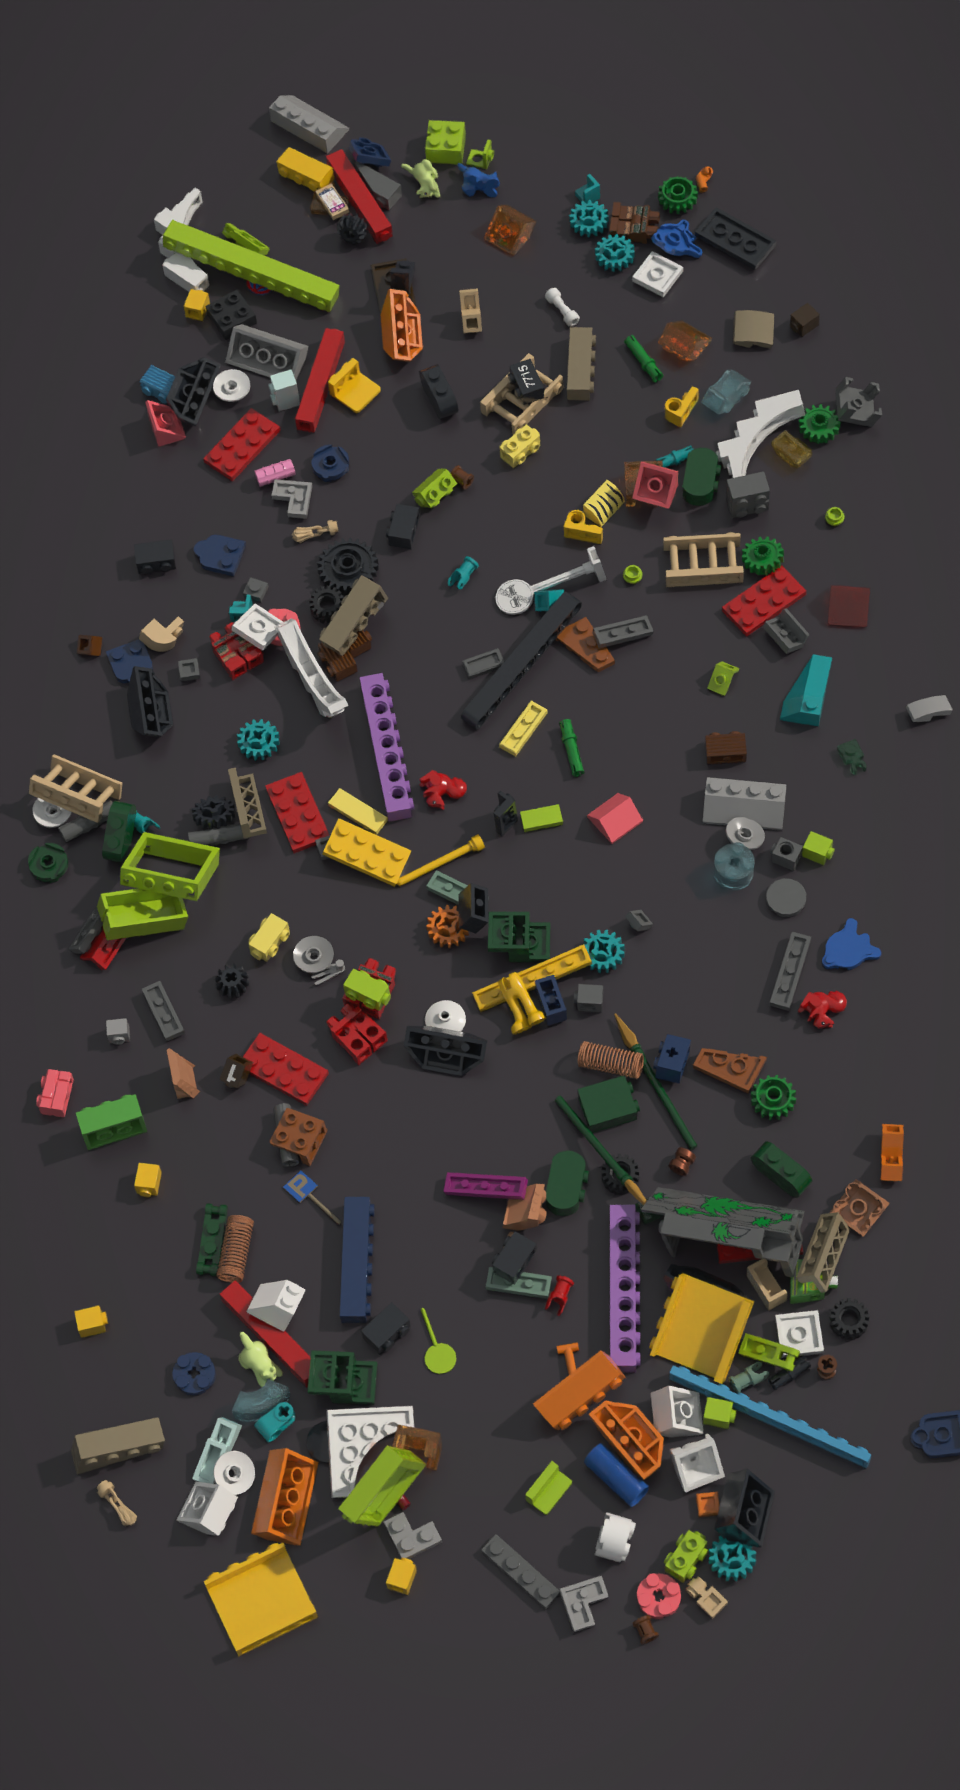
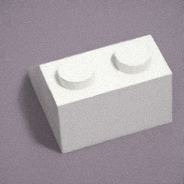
M288 1280L260 1284L247 1313L284 1332L300 1303L305 1289Z
M667 1386L651 1393L654 1427L662 1436L672 1438L704 1434L699 1392Z
M195 1482L177 1521L205 1534L219 1536L225 1528L227 1518L233 1511L238 1497L219 1484Z

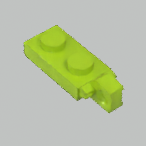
M231 223L225 224L222 234L227 238L236 240L237 245L262 255L268 254L270 249L246 231L239 230Z

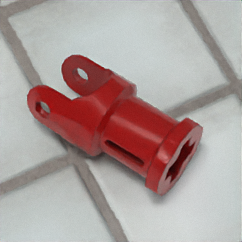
M557 1275L556 1285L549 1294L545 1310L548 1309L551 1300L560 1305L557 1316H560L568 1300L567 1294L570 1287H573L574 1282L565 1276Z

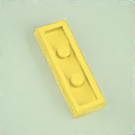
M530 701L500 742L499 748L516 757L544 719L548 710Z
M340 788L328 802L331 808L375 835L379 833L388 821V817Z

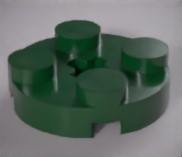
M45 843L44 846L35 847L28 857L30 872L40 881L57 882L68 868V857L64 849L55 843ZM52 859V864L45 866L44 861Z

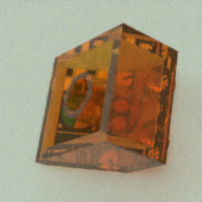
M498 205L484 239L511 255H515L530 238L537 221L509 205Z
M676 321L666 324L658 343L667 352H674L678 355L679 359L688 362L697 359L712 341V338L684 321Z

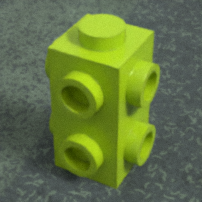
M437 469L412 494L415 496V502L420 507L433 508L440 503L439 500L443 496H447L453 491L452 488L457 483L447 469Z
M353 969L343 984L344 993L351 1000L357 999L370 1009L375 1008L380 1011L383 1005L386 1006L391 998L388 984L381 979L376 980L370 977L363 970L357 971Z
M688 1530L686 1535L682 1534L676 1542L678 1547L675 1552H670L664 1561L666 1564L665 1572L682 1583L687 1578L691 1579L697 1570L695 1565L699 1560L703 1561L709 1551L707 1550L705 1536L697 1531L693 1533Z

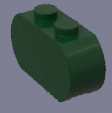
M696 448L688 453L683 481V498L691 505H706L713 500L714 492H718L719 481H716V476L720 477L721 465H718V456L714 451L708 448Z
M119 801L112 803L108 814L102 848L103 859L124 863L127 859L136 819V805Z
M765 1141L751 1156V1162L755 1168L791 1197L799 1198L813 1182L805 1168L771 1142Z
M562 1151L557 1153L552 1159L546 1189V1206L555 1215H572L579 1209L580 1202H584L585 1190L582 1189L583 1184L588 1182L589 1171H586L585 1160L580 1154L574 1151Z

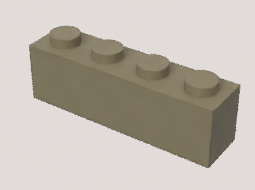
M570 327L567 400H590V393H594V382H591V377L595 376V366H591V363L595 362V351L592 350V346H596V335L592 334V328Z

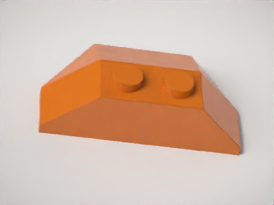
M389 289L381 311L383 349L393 360L410 362L423 349L420 313L409 299L406 291Z
M604 1401L589 1413L590 1418L605 1440L640 1478L645 1480L661 1467L664 1438L637 1406Z

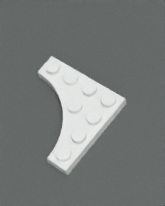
M413 1406L326 1411L331 1498L348 1497L354 1489L358 1467L363 1457L380 1439L396 1431L414 1428Z

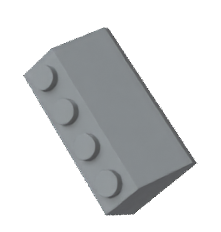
M293 95L279 96L269 107L270 118L273 123L327 154L349 131V127Z
M240 324L233 327L225 363L267 377L292 370L296 380L305 364L309 346Z
M707 777L703 823L727 826L732 819L745 817L754 820L763 829L782 831L787 784Z

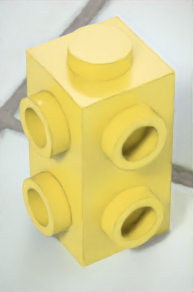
M527 424L523 428H519L510 439L502 442L500 458L512 468L522 464L526 457L539 449V432Z
M272 913L268 918H265L261 922L258 932L254 933L249 939L251 955L257 960L262 959L266 962L271 957H274L278 952L279 945L282 941L285 942L290 935L288 922Z

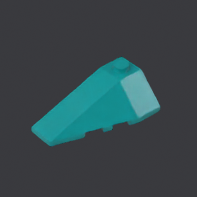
M812 655L783 702L780 720L819 726L832 657Z

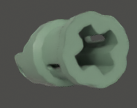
M761 1362L748 1366L744 1369V1372L734 1377H728L736 1394L741 1393V1390L749 1385L754 1386L769 1377L768 1371L760 1374L755 1373V1371L762 1367Z

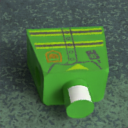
M798 1259L794 1277H790V1304L823 1300L825 1292L821 1293L814 1282L800 1283L796 1278L803 1261ZM832 1276L828 1288H838V1276Z

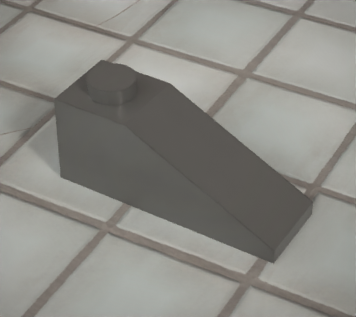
M355 162L356 172L379 207L390 210L402 196L401 185L368 166Z

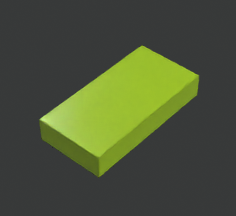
M559 804L520 812L524 832L563 825Z

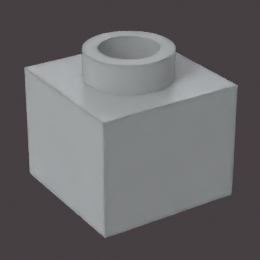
M127 1018L106 1020L109 1043L119 1045L130 1041Z

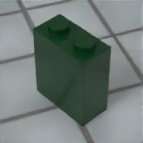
M625 1075L577 1089L580 1106L588 1129L592 1133L637 1120V1112H640L637 1099L633 1100L631 1094L634 1093L630 1081H626Z

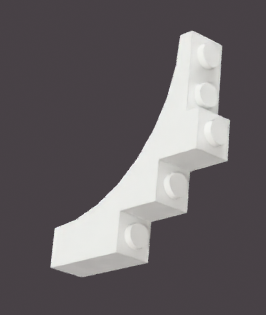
M194 188L186 194L179 204L173 207L172 211L165 208L162 212H159L154 219L156 230L164 234L171 220L188 225L194 212L203 203L201 191ZM162 236L158 244L160 253L167 257L163 263L164 275L188 292H190V289L204 291L209 286L207 274L197 267L190 257H185L183 254L163 247Z
M799 390L755 401L756 409L753 410L755 417L736 422L738 430H734L736 438L718 443L719 450L716 451L718 462L722 461L724 469H728L729 475L733 474V478L745 476L750 458L759 444L778 427L791 420L805 416Z
M291 618L274 626L293 669L298 671L306 691L312 694L320 714L332 717L343 712L344 707L348 706L346 699L336 691L325 676L302 635L296 620Z

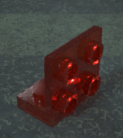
M831 585L828 624L866 627L870 588Z

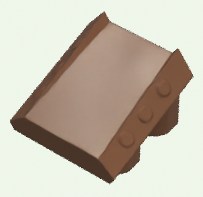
M170 1048L167 1049L177 1099L184 1097L194 1099L200 1092L195 1082L193 1071L195 1065Z
M855 1179L854 1182L848 1184L844 1195L834 1204L830 1213L839 1212L846 1224L864 1237L890 1203Z
M545 1184L527 1186L524 1200L508 1199L502 1228L520 1231L538 1227L539 1224L545 1221L546 1211L541 1208L542 1203L546 1199Z

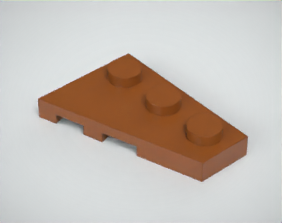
M585 617L565 627L555 640L563 643L569 651L576 653L581 657L582 661L599 673L614 665L615 660L606 647H598L592 633L593 626Z

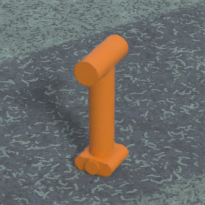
M578 1342L556 1346L558 1354H565L569 1375L576 1370L573 1352L579 1351Z

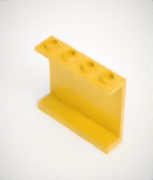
M682 1273L679 1277H675L672 1282L671 1289L674 1290L672 1296H668L664 1304L666 1312L664 1317H660L656 1328L659 1331L657 1337H653L649 1348L652 1351L650 1355L653 1357L659 1355L713 1377L714 1381L722 1384L728 1375L754 1301Z
M284 1543L272 1544L267 1547V1551L260 1554L254 1553L248 1556L246 1561L240 1564L238 1562L233 1563L227 1567L226 1571L222 1573L215 1572L204 1581L238 1657L318 1618L317 1612L294 1568Z

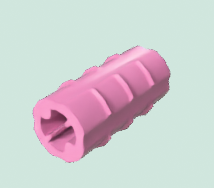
M290 459L254 471L260 487L273 483L274 479L282 480L296 475Z

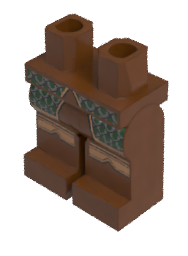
M613 202L610 235L615 237L618 234V238L624 235L625 241L630 239L631 242L647 244V238L652 239L653 234L658 230V226H649V224H659L660 212L650 211V206L644 205V207L621 206L620 202Z

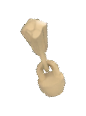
M329 520L327 521L328 526L297 527L293 530L292 538L296 542L302 543L309 538L322 535L323 532L329 531L330 536L335 535L336 532H339L337 522ZM317 529V532L319 533L313 534L312 530Z
M104 1480L97 1486V1493L101 1498L105 1497L114 1507L123 1525H133L137 1518L136 1514L128 1509L114 1492L115 1486L111 1482Z

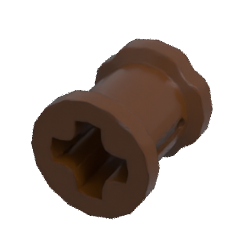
M459 465L455 466L450 473L464 490L469 488L474 481V475L466 473Z
M823 1355L818 1361V1375L824 1380L832 1379L836 1374L837 1361L831 1355ZM827 1365H830V1366H831V1368L828 1367L827 1370H825V1369L823 1368V1367H826Z
M650 1615L638 1618L632 1623L633 1627H636L638 1630L641 1644H647L659 1637L658 1632H655L650 1622Z

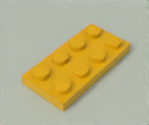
M338 818L322 855L395 887L411 850Z

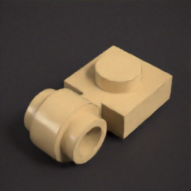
M700 1577L693 1578L687 1584L686 1591L694 1599L697 1596L701 1597L697 1604L712 1619L728 1604V1601L713 1586L706 1591L707 1584Z

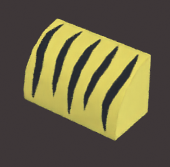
M606 480L585 502L583 513L585 517L602 527L625 502L624 496L613 483Z

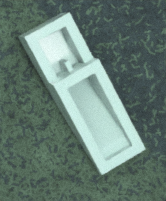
M224 1417L218 1418L211 1438L207 1439L192 1479L198 1482L215 1484L213 1475L215 1463L221 1455L232 1450L242 1425Z

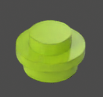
M832 507L826 512L825 520L832 526L840 525L844 521V513L840 508Z
M630 565L624 570L623 578L630 584L638 583L642 579V571L638 566Z

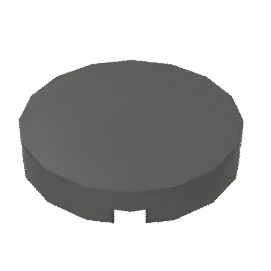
M783 878L776 880L770 885L767 890L766 903L769 909L777 913L778 916L792 917L799 914L806 905V892L798 881Z

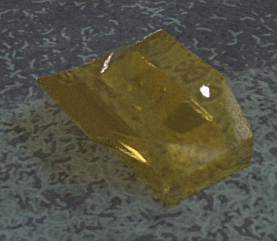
M786 430L772 441V447L777 455L791 467L799 468L812 456V449L799 438L790 435Z

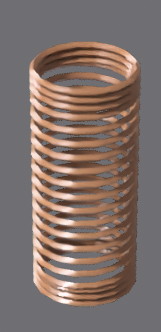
M584 1041L579 1049L577 1063L579 1067H587L591 1070H601V1072L604 1071L605 1073H615V1075H625L626 1077L629 1076V1078L638 1079L642 1072L644 1055L638 1052L635 1054V1052L617 1050V1048H610L606 1045L603 1047V1045L600 1046L599 1044L596 1045L592 1042ZM594 1046H595V1050H594V1054H593V1059H592V1062H591V1057H592V1053H593V1048H594ZM597 1048H598L597 1058H596V1061H595L596 1051H597ZM601 1048H602V1052H601V1056H600V1061H599V1063H598L600 1050H601ZM604 1049H605L604 1059H603V1063H602L603 1052H604ZM608 1049H609V1054H608L607 1062H606V1065H605V1060H606V1056H607V1051H608ZM611 1051H612L611 1061H610V1064H609L610 1054H611ZM615 1051H616V1055H615V1059H614V1064H613V1066H612L614 1053H615ZM622 1052H623V1057H622L621 1065H620V1068H619L620 1059H621V1055H622ZM618 1053H619L618 1063H617V1066H616L617 1056H618ZM625 1054H626V1060H625V1064H624V1067H623L624 1057H625ZM629 1054H630L628 1067H627V1069H626L628 1056H629Z
M231 1215L227 1219L217 1277L226 1282L232 1283L236 1280L239 1283L244 1278L245 1263H247V1253L249 1252V1242H251L254 1221L246 1216ZM225 1274H231V1275H235V1276H237V1277L228 1276V1275H225Z

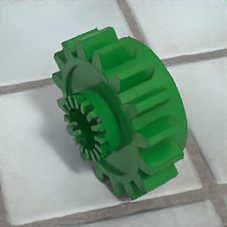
M677 176L669 178V180L663 181V186H659V204L663 205L664 210L669 208V213H672L674 210L677 214L681 210L686 213L687 208L692 210L693 205L697 204V186H693V181H689L686 177Z
M822 404L819 405V408L812 405V410L806 408L805 416L799 419L800 433H804L803 438H807L811 443L815 442L817 444L827 443L830 439L834 440V435H838L840 429L838 415H835L836 410L829 411L830 406L823 408Z
M760 536L758 541L751 539L752 544L746 543V549H742V562L745 568H749L751 573L754 572L757 575L774 573L777 568L781 567L780 563L784 562V549L781 543H776L775 538L769 541L768 536L765 540H762Z
M768 1075L765 1080L759 1079V1085L754 1084V1091L751 1092V1098H753L751 1105L755 1106L756 1113L761 1111L762 1118L768 1115L769 1120H772L773 1116L780 1120V1115L783 1114L787 1117L788 1110L793 1111V1104H796V1098L794 1097L796 1096V1090H791L792 1083H787L786 1078L780 1079L778 1075H775V1077ZM775 1095L777 1099H770L769 1096Z

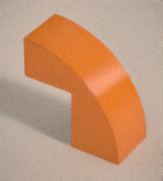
M882 1124L881 1180L902 1181L903 1125Z

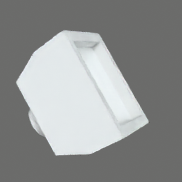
M705 1434L706 1439L685 1444L682 1448L669 1449L677 1477L684 1492L725 1477L715 1440L709 1434Z

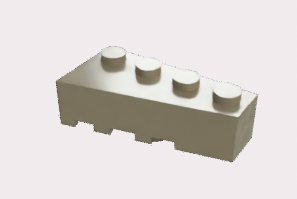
M363 575L355 580L351 592L343 598L341 607L332 615L330 624L322 630L319 639L321 643L343 656L357 639L358 630L362 631L368 625L367 622L370 615L375 616L379 611L378 605L381 602L385 603L389 599L382 587Z
M159 1417L75 1435L71 1453L77 1474L135 1458L143 1454L159 1452L163 1449L165 1442Z

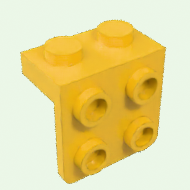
M354 358L346 362L341 370L332 375L328 381L330 395L355 413H359L381 391L379 385L360 373L359 362Z

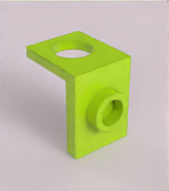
M487 140L483 152L471 149L466 164L487 169L489 162L493 160L494 156L491 140ZM479 155L483 159L480 162H474L472 158Z
M725 662L717 663L707 688L725 696L734 673L739 671V668Z

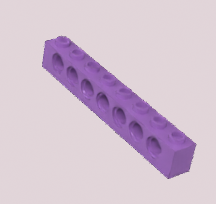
M383 673L360 677L388 822L411 818V810L414 809V803L412 798H408V793L411 792L409 780L405 781L404 776L407 775L406 765L401 764V758H404L402 746L398 747L397 742L400 741L399 731L394 730L393 726L397 722L395 713L390 711V708H393L392 697H387V691H390L388 679L384 680ZM391 745V747L385 748L384 746ZM389 762H395V763L392 764V765H388V764H387V763H389ZM398 779V781L392 782L391 780ZM401 796L400 799H395L394 797Z
M610 1205V1357L622 1373H636V1365H640V1352H636V1345H640V1332H636V1325H640V1312H636V1304H640V1292H636V1284H640V1272H636V1264H640V1252H636L635 1245L640 1244V1232H635V1225H640L639 1212H635V1205ZM624 1225L630 1227L628 1231H622L619 1228ZM623 1245H627L630 1247V1249L628 1251H622L620 1247ZM622 1265H628L630 1269L628 1271H622L620 1267ZM622 1285H628L630 1289L628 1291H622L620 1287ZM623 1305H628L630 1307V1310L622 1311L620 1310V1307ZM627 1325L631 1329L624 1332L620 1330V1327ZM624 1345L631 1348L628 1352L620 1350Z

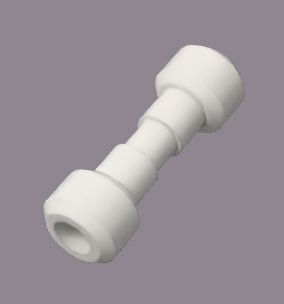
M550 288L545 294L547 301L560 309L564 316L563 320L568 326L576 325L580 319L576 311H571L564 304V301L561 299V293L557 288Z

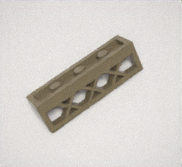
M236 768L228 769L243 838L266 834V826L254 775L248 774L238 777ZM251 781L247 788L239 785L240 783ZM247 795L254 797L250 802L243 800ZM250 809L257 811L254 816L247 814ZM254 822L261 825L260 828L250 830Z
M839 1212L820 1215L796 1277L800 1283L814 1282L821 1293L827 1292L850 1228Z

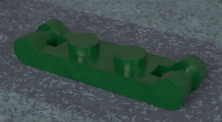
M206 1203L199 1258L196 1267L197 1275L208 1273L211 1276H217L228 1211L227 1205L213 1206V1204ZM212 1215H219V1220L212 1219ZM206 1261L213 1262L212 1265H205Z

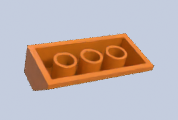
M600 1350L534 1402L533 1405L553 1428L563 1430L571 1425V1420L577 1415H584L589 1410L588 1407L591 1404L603 1400L606 1396L605 1393L611 1389L618 1388L626 1377L613 1359Z
M287 1448L270 1450L252 1534L269 1541L301 1545L318 1467L317 1461Z

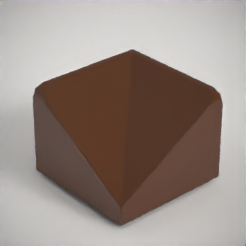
M79 635L77 654L100 656L102 637Z

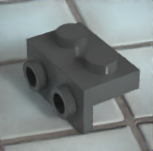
M783 609L779 617L765 621L762 626L786 654L803 648L809 637V633L788 609Z

